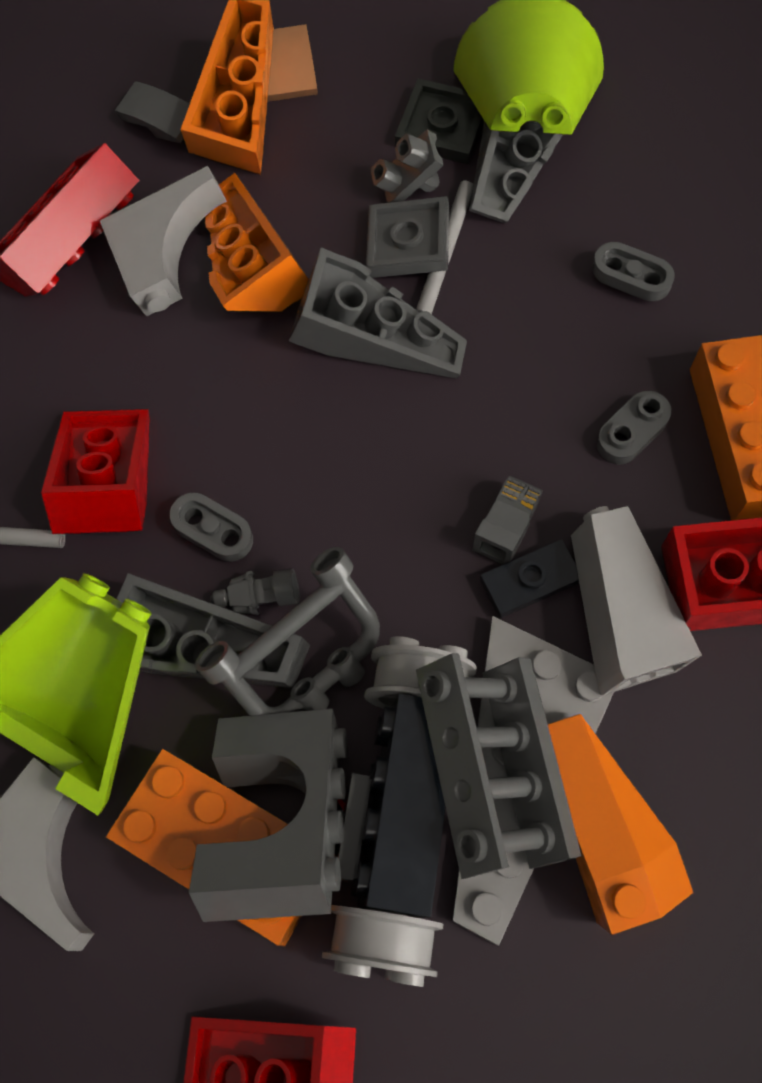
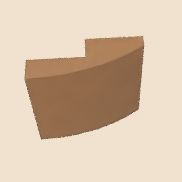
M307 25L274 29L267 102L317 95V83Z

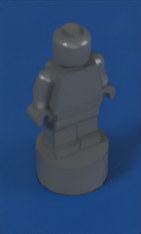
M293 568L274 571L273 576L262 579H255L253 577L255 572L248 571L240 577L231 579L227 590H215L212 596H210L211 604L220 607L230 605L233 612L253 615L260 614L257 608L262 604L278 603L282 607L299 604L300 601L298 579Z

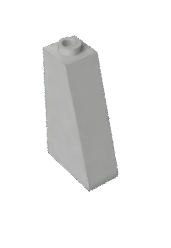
M602 506L584 515V522L571 535L597 684L601 695L603 696L676 673L702 656L629 507L609 510L607 506Z

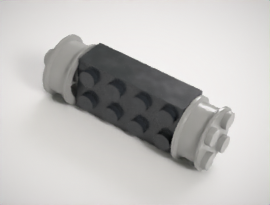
M396 636L390 638L389 645L379 646L372 650L371 659L377 664L374 686L365 691L364 698L369 703L384 709L382 716L378 717L374 745H380L382 749L380 757H376L375 764H371L369 779H372L369 794L374 795L373 807L368 808L363 831L362 844L366 845L364 862L360 861L356 879L351 882L350 896L358 897L357 908L331 905V912L336 914L331 951L322 952V958L335 960L333 971L337 973L370 978L371 967L386 969L385 980L423 987L425 976L437 977L438 971L430 968L435 931L443 930L444 924L420 918H430L432 914L446 806L416 669L451 653H458L464 677H472L476 674L477 666L467 658L468 651L464 648L443 645L436 649L419 646V641L412 638Z

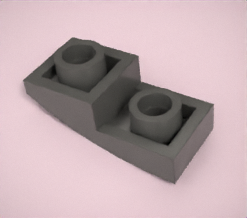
M135 81L115 109V112L124 122L147 127L156 138L180 144L184 139L181 126L190 104L164 90Z

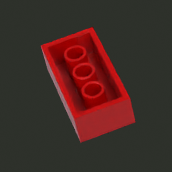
M762 518L673 526L661 545L669 589L689 630L696 631L762 624Z

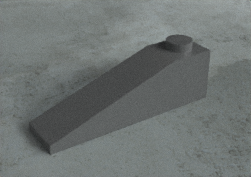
M527 121L520 127L519 132L490 130L486 122H484L469 211L502 223H507L564 134L543 133L541 124L536 121Z
M320 248L297 310L289 342L332 357L456 379L460 376L467 344L465 338L429 312H419L401 299L404 295L393 286L388 290L369 276L372 271L360 262Z

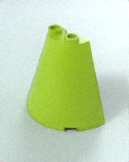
M500 0L489 6L488 11L475 22H472L466 29L456 51L453 71L490 130L519 132L520 127L527 121H536L541 124L543 133L572 135L603 79L604 62L601 43L595 28L591 26L577 7L566 0Z
M83 573L79 581L61 577L0 635V733L62 771L64 774L55 789L98 816L102 813L110 797L150 629L147 621L152 613L146 607L133 600L125 599L122 603L108 595L107 592L110 587L96 577Z

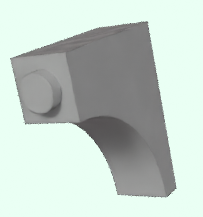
M208 166L100 220L128 293L146 316L163 311L171 304L183 299L178 283V266L183 247L198 223L216 207L227 202L222 189Z
M33 758L0 798V896L66 951H82L94 933L82 922L73 909L64 887L61 870L63 838L77 802L55 789L64 773L52 765H47Z

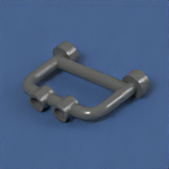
M332 547L320 553L311 563L310 571L321 586L237 655L227 642L218 641L205 648L196 659L195 668L209 684L222 683L249 716L327 709L329 698L324 692L338 680L343 686L350 687L363 678L365 668L361 661L376 646L380 636V622L372 606L349 576L353 570V563L341 547ZM340 595L362 626L360 637L351 646L335 650L329 656L327 666L313 678L308 677L297 682L291 690V697L284 703L275 707L267 706L243 676Z

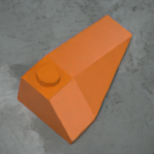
M233 173L219 184L227 202L216 207L205 216L206 228L210 232L211 245L207 246V254L212 260L213 271L209 272V283L227 311L282 312L302 298L309 278L236 173Z
M581 714L549 723L548 728L582 857L576 858L597 924L611 935L662 918L693 893L677 843Z

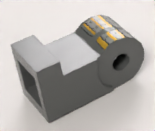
M509 476L486 519H483L475 533L472 551L502 565L511 562L530 526L529 522L537 508L543 490L513 476Z

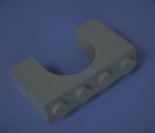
M333 709L218 719L212 760L224 786L285 784L301 790L306 796L296 817L275 834L251 841L197 844L189 895L203 922L331 914L332 891H339L341 887L340 862L338 857H334L335 844L342 843L344 835L341 811H337L338 799H345L346 796L345 773L343 768H340V758H347L348 756L347 732L345 728H338Z

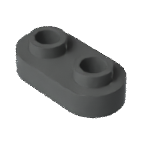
M608 242L600 246L595 253L592 265L593 274L601 283L646 301H658L666 297L675 278L672 266L664 259L620 242ZM609 267H615V268H617L618 270L616 271V270H613V269H611V268H609Z
M642 391L634 395L602 426L596 442L600 456L607 462L617 465L626 464L634 460L665 429L671 417V406L668 400L663 395L654 391ZM643 407H651L656 413H648ZM623 434L628 440L619 441L614 435Z
M200 493L184 494L172 504L170 520L181 537L218 559L227 562L240 560L250 552L253 546V534L248 522L238 514ZM192 516H202L199 523L194 525L188 523ZM230 536H237L239 538L238 542L233 546L224 545L225 540Z

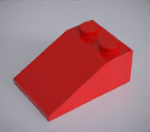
M149 409L63 412L41 491L52 534L143 530L148 485Z
M192 1017L184 1083H353L356 1028Z

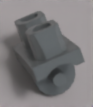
M426 129L418 138L406 133L396 144V159L392 163L379 159L371 167L373 184L385 191L387 203L405 201L419 188L426 192H432L438 187L440 181L437 171L444 164L436 149L435 142L437 136L435 132Z

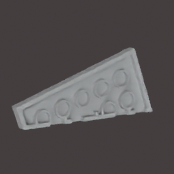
M492 616L485 671L518 657L531 658L547 724L581 714L596 734L614 692L601 695L594 664ZM481 698L478 727H495L488 698ZM500 747L481 748L488 778L507 777ZM494 799L500 830L520 829L513 799ZM525 851L506 853L509 864L508 868L466 879H461L459 870L452 922L499 946L534 868L529 869Z

